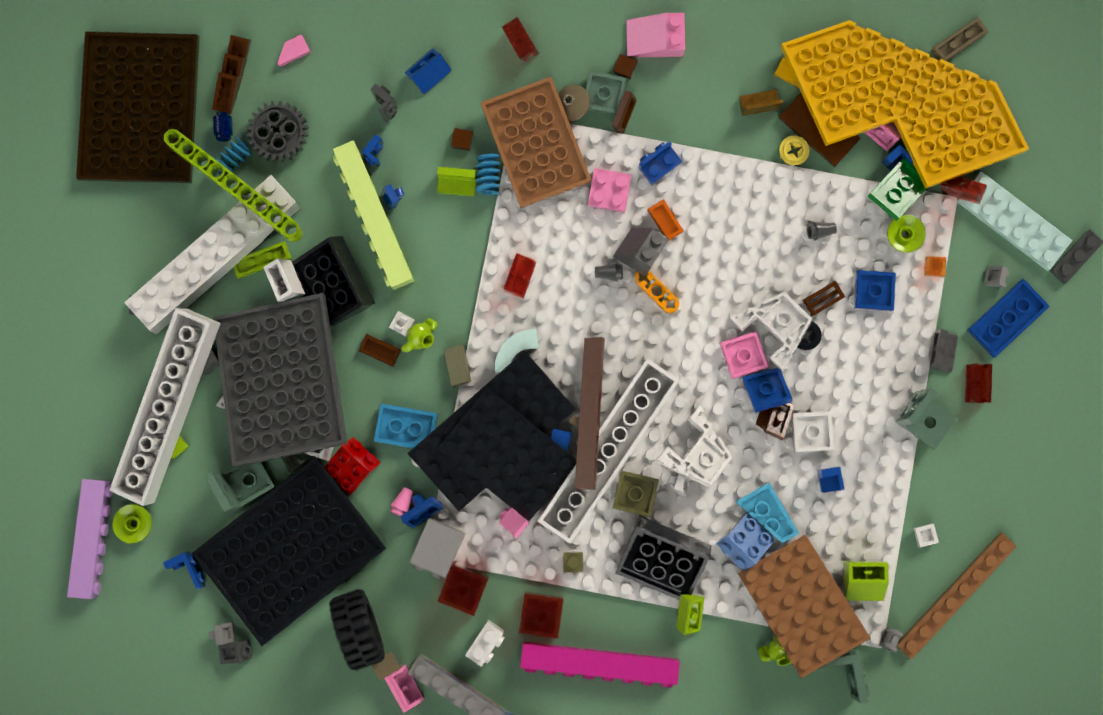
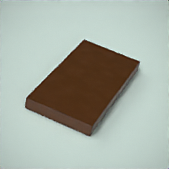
M802 93L779 116V119L799 137H802L809 146L834 168L861 139L855 135L825 146Z

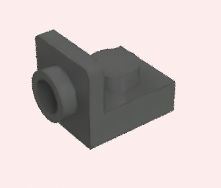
M249 640L218 645L220 664L240 663L251 659Z

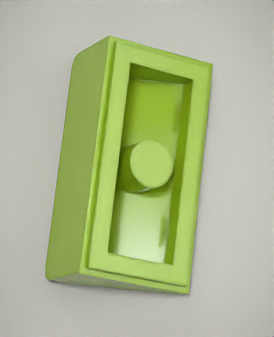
M680 595L676 628L683 635L700 631L705 597Z

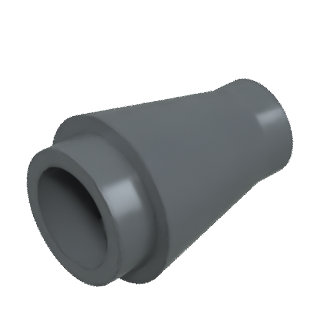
M812 222L807 225V236L809 239L816 241L831 234H836L837 226L834 222Z
M612 263L595 267V278L618 282V280L623 279L622 264Z

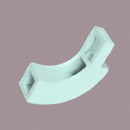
M536 329L518 332L502 344L495 358V373H500L512 362L515 355L526 349L539 348Z

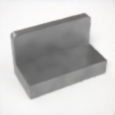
M943 329L935 332L930 369L952 372L958 335L949 334L948 330Z

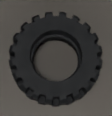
M356 589L332 598L329 603L331 620L340 649L350 669L358 671L382 662L385 658L384 646L374 613L365 592L361 589Z

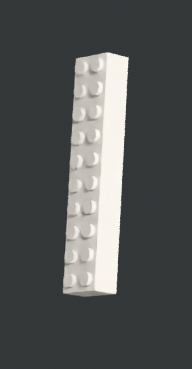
M272 175L254 189L289 217L300 209L297 202ZM248 194L244 200L249 199L251 194ZM239 202L124 303L149 331L157 335L171 322L175 308L186 309L238 264L241 259L262 243L275 229ZM262 205L259 211L265 210L266 205ZM281 216L276 217L273 223L279 222Z
M175 308L109 491L142 506L155 503L219 329V322L189 309Z
M648 358L645 360L599 429L596 490L575 489V465L539 518V523L571 544L680 381Z

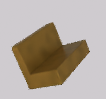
M777 89L739 97L742 116L779 110L783 104L782 99L779 100Z

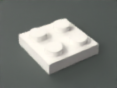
M831 411L792 413L794 452L834 450Z

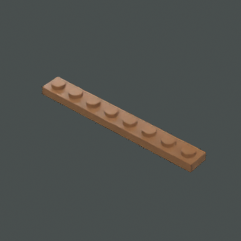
M999 533L898 641L897 647L912 660L1017 546L1003 533Z

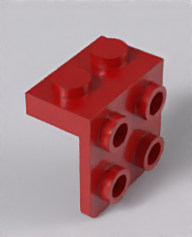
M354 437L347 441L348 444L341 445L325 466L330 476L349 495L354 493L363 480L381 464Z

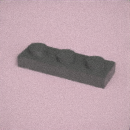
M1090 229L1087 230L1050 272L1063 284L1067 283L1103 244V241Z

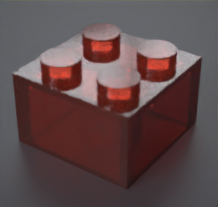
M453 563L437 602L474 616L489 577Z
M525 591L519 633L558 639L564 597Z

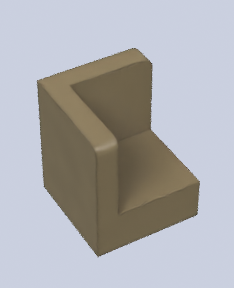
M390 651L385 654L382 662L371 666L379 680H382L401 669L402 664H398L395 656Z

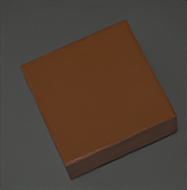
M620 54L613 73L631 79L637 60Z
M454 128L451 148L470 151L473 131Z

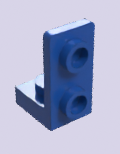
M190 551L163 562L166 569L173 568L174 571L186 565L196 589L205 587V577L201 571L199 572L196 566L198 562Z

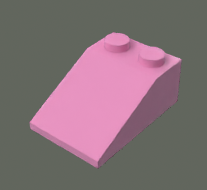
M662 13L626 21L627 57H683L685 52L684 13Z

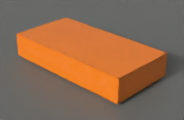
M664 199L647 209L660 232L669 238L668 241L684 232Z

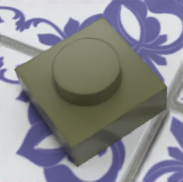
M563 552V572H583V552Z

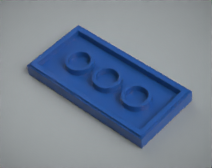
M1021 279L971 325L967 331L995 358L1050 306L1024 279Z

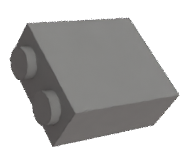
M429 518L410 563L414 564L413 568L423 572L424 569L430 571V575L435 578H446L466 533Z

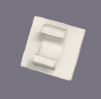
M398 311L389 328L407 337V330L414 325L415 320Z
M678 474V477L669 476L668 484L675 487L674 490L679 495L687 496L691 479L682 474Z

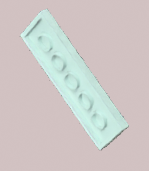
M982 171L977 174L957 200V203L1046 271L1053 267L1072 242L1069 237Z

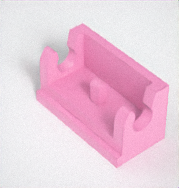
M406 664L401 669L384 678L403 713L425 699L413 677L408 674L409 670Z

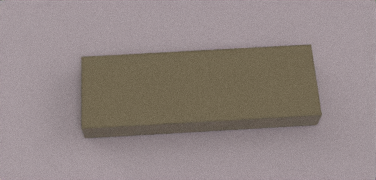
M977 17L934 46L931 51L938 60L948 61L989 31Z

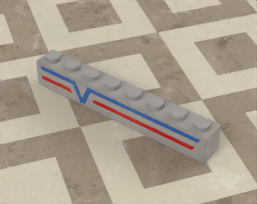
M421 653L408 672L409 675L469 715H513Z

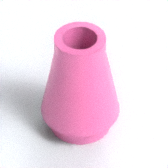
M403 487L390 505V512L398 516L408 512L413 491Z

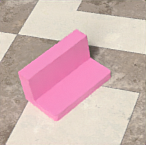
M894 122L865 132L886 152L901 138Z

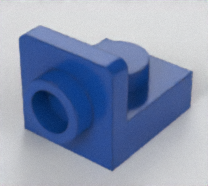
M374 135L362 153L365 157L364 160L369 165L373 166L375 164L379 167L381 163L374 155H378L383 149V140L378 135Z

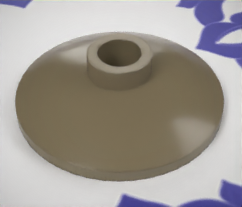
M569 85L558 93L568 121H576L586 114L590 106V96L582 86Z

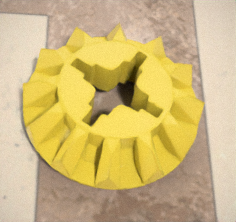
M799 136L785 138L779 148L780 158L792 166L801 165L805 162L810 151L808 143ZM791 146L794 149H799V151L796 153L797 156H795L794 154H788L791 150Z

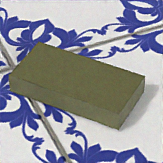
M464 345L445 349L444 353L451 385L456 387L472 382Z

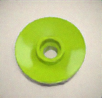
M902 215L898 221L894 219L891 221L887 229V237L893 248L900 252L909 253L923 245L926 238V230L923 223L917 217ZM902 232L907 233V238L902 237Z
M126 505L116 512L112 524L113 531L125 543H138L144 540L151 531V515L140 505ZM133 520L137 521L136 527L132 526Z

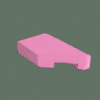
M302 34L284 43L277 62L279 67L311 53Z

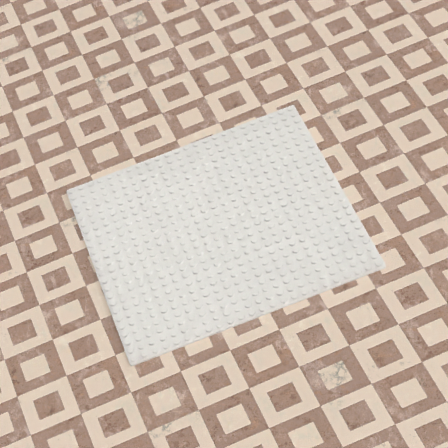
M570 124L591 180L594 168L632 175L625 213L589 207L588 200L592 182L520 208L506 169L503 166L498 191L499 195L497 196L466 350L472 382L459 386L454 412L498 374L494 371L496 355L502 344L512 335L529 329L537 330L539 348L523 350L516 354L513 360L526 351L576 408L572 414L554 428L572 432L568 453L577 458V445L575 442L578 440V430L569 420L574 415L578 418L580 413L584 338L603 337L605 339L599 429L647 358L680 381L571 544L538 522L565 479L530 520L518 538H515L499 523L501 521L500 514L505 508L509 510L511 507L487 488L460 511L438 490L437 500L442 502L444 509L435 514L433 519L466 533L452 565L679 609L680 600L615 573L639 517L638 514L612 508L622 470L659 479L651 517H643L712 545L708 563L692 595L705 597L702 614L769 626L738 576V573L742 570L716 544L722 537L730 533L742 517L748 513L735 501L769 482L800 534L782 543L760 524L774 538L773 544L760 560L806 535L843 595V561L888 562L889 584L884 601H848L871 637L861 645L882 648L879 645L883 643L886 633L885 629L887 627L918 438L895 421L900 417V411L908 403H911L910 398L916 391L925 390L927 386L957 198L925 191L903 215L917 217L925 227L926 238L919 249L904 253L893 248L887 237V229L893 218L868 197L880 182L672 143L671 147L682 160V164L651 185L638 168L640 159L647 153L649 155L654 153L655 148L664 141ZM663 199L684 232L667 242L649 271L679 300V307L672 314L665 313L635 283L634 276L637 271L613 257L632 227L653 228L661 233L647 209ZM812 222H834L837 226L836 234H831L816 241L808 238L806 229L807 225ZM902 232V237L907 238V233ZM612 263L622 264L623 279L618 280V282L595 278V267ZM857 270L896 273L894 311L854 309ZM639 274V275H640L639 281H643V280L646 281V282L648 283V285L646 286V288L648 289L649 286H650L654 281L651 280V282L649 283V282L646 280L647 275H646V277H645V276ZM836 281L845 297L811 317L809 310L806 309V305L803 304L802 300ZM654 286L651 292L654 296H660L662 289L659 286ZM833 286L825 292L809 300V303L812 304L813 302L817 301L823 296L834 291L835 287ZM786 292L812 318V321L819 326L822 336L818 346L806 351L796 348L785 370L781 372L792 396L791 403L795 405L793 413L832 412L834 450L794 452L792 416L783 440L765 433L762 428L756 425L759 412H754L742 377L776 368L777 366L770 360V357L783 344L758 319L741 331L730 320L732 315L740 314L750 307L758 306L764 301ZM665 293L659 301L662 302L664 299L667 302L666 308L669 309L671 307L674 309V301L668 302L665 299L668 295ZM836 293L835 295L829 297L828 299L824 300L823 302L817 304L812 308L815 311L816 309L822 307L823 305L827 304L833 299L839 297V294ZM757 331L769 367L731 379L719 343ZM806 332L802 339L806 338L809 341L808 336L813 332ZM701 406L707 421L712 423V429L717 437L720 436L733 458L712 486L707 487L691 479L687 496H683L674 490L675 487L668 484L669 476L678 477L679 473L658 464L656 459L667 447L681 459L684 458L701 435V432L687 419L697 407ZM840 467L845 490L822 493L817 470ZM563 552H583V572H563Z

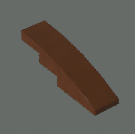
M234 35L230 36L228 52L224 55L222 71L218 74L212 110L228 114L232 113L248 57L250 39Z

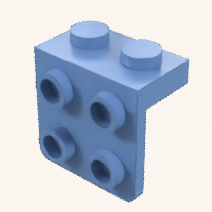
M747 513L730 533L722 537L716 544L738 568L747 570L756 565L773 544L774 538L755 518Z

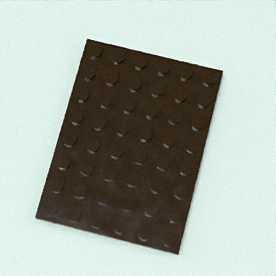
M85 31L77 180L192 183L193 166L165 143L164 134L170 129H175L194 143L200 38L198 34ZM178 138L174 139L172 143H176ZM190 149L187 155L192 153L193 149Z

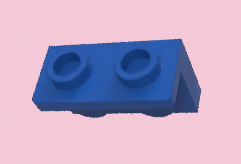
M670 141L666 144L662 142L655 148L654 153L651 155L647 153L640 159L638 168L651 185L682 164V160L672 149Z

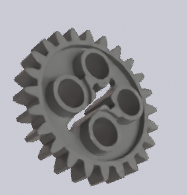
M280 100L278 105L271 101L270 107L264 103L265 109L263 110L257 107L259 113H252L255 119H248L252 126L246 127L251 132L246 136L252 139L248 143L254 146L253 150L258 152L260 157L265 155L267 161L272 157L275 163L278 158L284 162L286 156L292 160V153L298 156L296 150H304L301 143L307 144L303 137L309 136L304 131L309 129L307 124H304L307 120L305 117H302V112H297L296 106L290 108L289 102L283 106ZM274 116H280L277 122H272ZM290 126H295L293 132L287 133V129ZM268 130V135L261 137V133ZM284 141L282 147L276 148L277 142Z

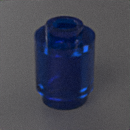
M219 112L216 116H213V133L217 141H230L231 136H233L232 116H229L226 112Z

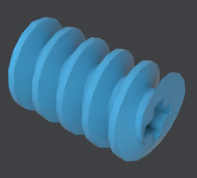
M237 136L235 137L237 144L232 141L230 142L232 149L224 148L227 154L220 152L221 159L214 157L215 160L232 173L235 172L233 166L240 168L238 161L246 162L244 155L249 158L251 157L250 149Z
M483 154L477 157V162H479L476 165V168L479 170L476 172V176L479 177L476 179V184L479 185L476 187L477 192L484 195H499V192L494 191V189L500 187V185L494 183V181L500 180V177L495 176L496 173L500 172L499 169L495 168V166L500 165V162L495 161V159L500 158V155Z

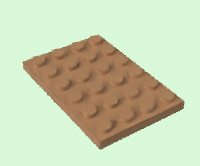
M552 77L480 102L520 208L592 182Z
M806 535L761 559L751 568L738 573V576L801 679L871 638Z

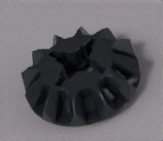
M812 321L806 331L813 332L808 336L809 341L806 338L802 339L797 347L798 349L804 351L811 350L820 343L822 334L815 322Z

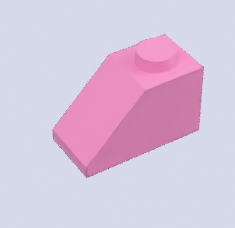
M512 507L509 510L505 508L499 516L501 518L499 523L515 538H518L530 522Z

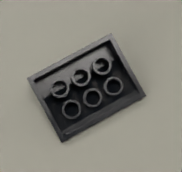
M343 236L328 237L292 261L304 290V296L325 294L330 327L361 313L375 304Z
M639 515L615 573L680 600V595H692L708 563L712 545Z

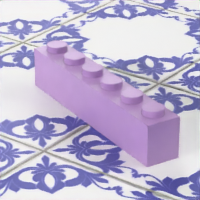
M82 479L67 597L93 599L97 598L100 594L101 583L99 581L104 569L102 557L106 552L104 541L109 529L107 517L111 512L109 501L113 495V492L109 491L112 481Z

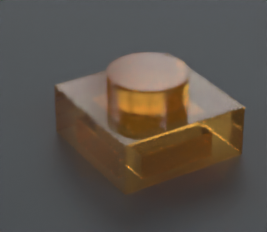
M925 257L924 276L945 277L946 257Z

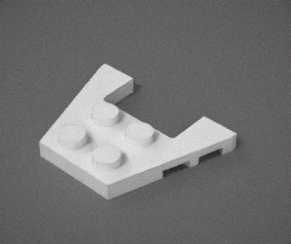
M786 292L730 317V320L741 331L758 319L783 344L770 357V360L781 371L785 370L812 322V318Z
M699 406L687 419L701 432L700 437L681 459L667 447L656 459V462L710 487L733 457L720 436L717 437L712 429V423L707 421L703 414L704 410Z

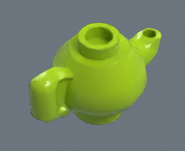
M428 318L423 323H417L407 330L408 342L401 347V350L403 352H410L414 349L429 348L434 342L432 332L438 326L437 321Z
M775 636L769 646L764 645L758 649L760 660L763 662L776 660L779 666L791 663Z

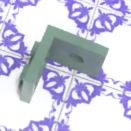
M929 388L916 391L910 398L911 403H908L900 411V417L895 422L932 450H935L957 418L933 401L937 392ZM927 417L932 418L934 421V425L931 428L925 425Z
M263 462L231 467L223 473H211L205 476L224 512L237 510L276 487ZM248 474L254 477V482L250 486L244 481Z
M850 650L819 668L845 665L851 697L860 704L868 703L867 696H870L868 685L864 682L863 676H866L864 664H861L859 653L856 654L855 651Z

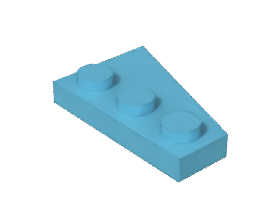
M769 482L735 501L780 542L784 543L800 534Z

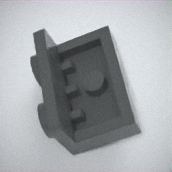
M374 84L370 90L375 100L382 105L379 108V113L382 119L387 122L397 114V105L394 98L390 95L391 92L383 85L379 87L377 84Z

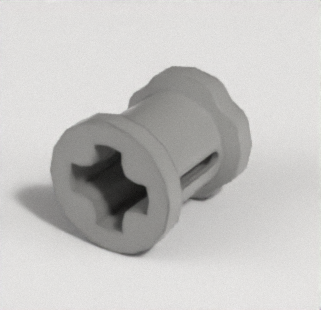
M886 627L885 638L879 646L897 653L896 647L903 633Z

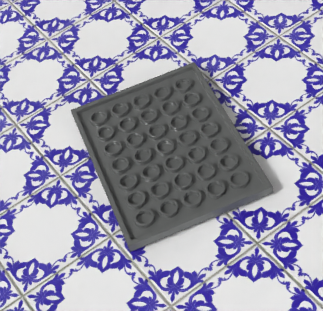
M324 293L213 317V320L220 323L216 334V345L232 467H240L348 444Z

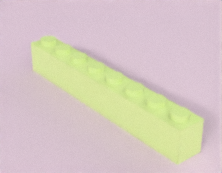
M353 140L334 148L335 155L332 156L336 166L341 167L340 177L343 183H347L349 186L347 193L350 200H355L357 206L354 207L358 218L362 217L364 224H361L365 235L369 234L371 238L369 245L372 252H377L379 258L376 261L380 270L384 269L386 275L383 278L387 287L391 286L395 290L414 282L355 141Z

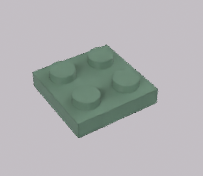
M590 71L586 91L590 96L588 110L616 116L623 98L627 78Z

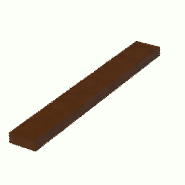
M603 337L584 338L575 473L576 490H596L605 344Z

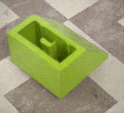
M843 561L844 596L847 601H884L889 584L888 562Z

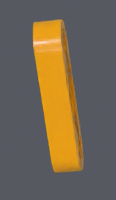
M650 271L647 273L646 280L649 283L651 280L654 282L648 289L646 288L648 283L644 280L639 281L640 273L636 272L634 276L635 283L665 313L672 314L676 312L679 307V300ZM659 286L662 289V294L654 296L651 292L652 287ZM665 293L668 295L665 298L668 302L674 301V309L671 307L669 309L666 308L667 302L664 299L662 302L659 301Z

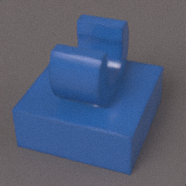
M392 184L385 186L381 192L388 210L396 208L399 200L405 195L402 188L394 190Z

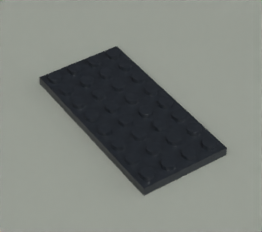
M526 351L522 352L407 453L458 511L462 510L486 487L441 452L438 446L487 387L546 435L576 410Z

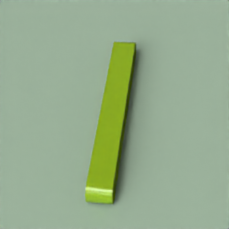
M170 129L164 134L165 143L175 153L286 239L296 242L302 238L303 231L296 221L178 130ZM178 138L176 143H172L174 139ZM193 149L192 153L187 155V152ZM208 160L205 165L201 166L203 161ZM222 171L219 177H215L216 173ZM237 182L234 188H230L232 183ZM247 194H251V197L249 199L244 200V197ZM262 205H266L265 210L259 211ZM281 216L279 222L273 223L276 217ZM291 228H296L293 234H288Z

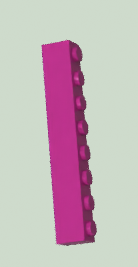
M523 642L520 668H524L525 672L536 673V670H543L544 674L555 675V672H561L563 676L575 677V674H580L586 679H594V676L602 677L604 681H614V678L622 679L623 683H633L635 680L641 681L642 685L652 686L653 683H661L662 687L672 688L673 685H678L680 661L677 658Z

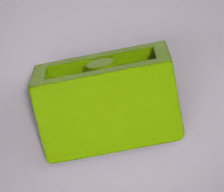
M438 167V193L463 196L475 195L476 170Z

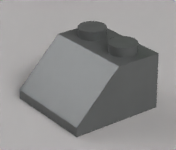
M632 227L613 257L646 277L669 238L653 228Z

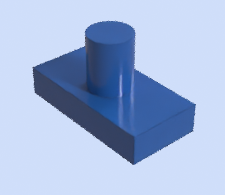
M417 494L411 498L414 508L400 517L402 523L413 529L443 510L444 507L442 502L432 496L424 501L423 496Z

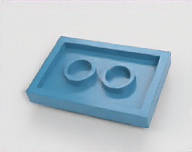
M380 404L374 442L414 448L436 428L438 413Z

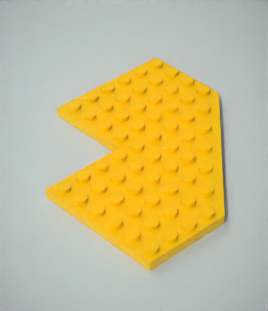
M848 20L782 43L780 46L825 146L894 122L925 189L1029 150L996 82L979 78L978 74L966 69L964 71L954 67V64L945 60L932 58L930 54L919 49L913 50L906 47L905 43L893 38L888 39L880 36L881 33L869 28L859 27L853 21Z

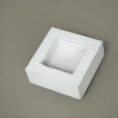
M931 523L913 528L918 547L939 543L934 524Z

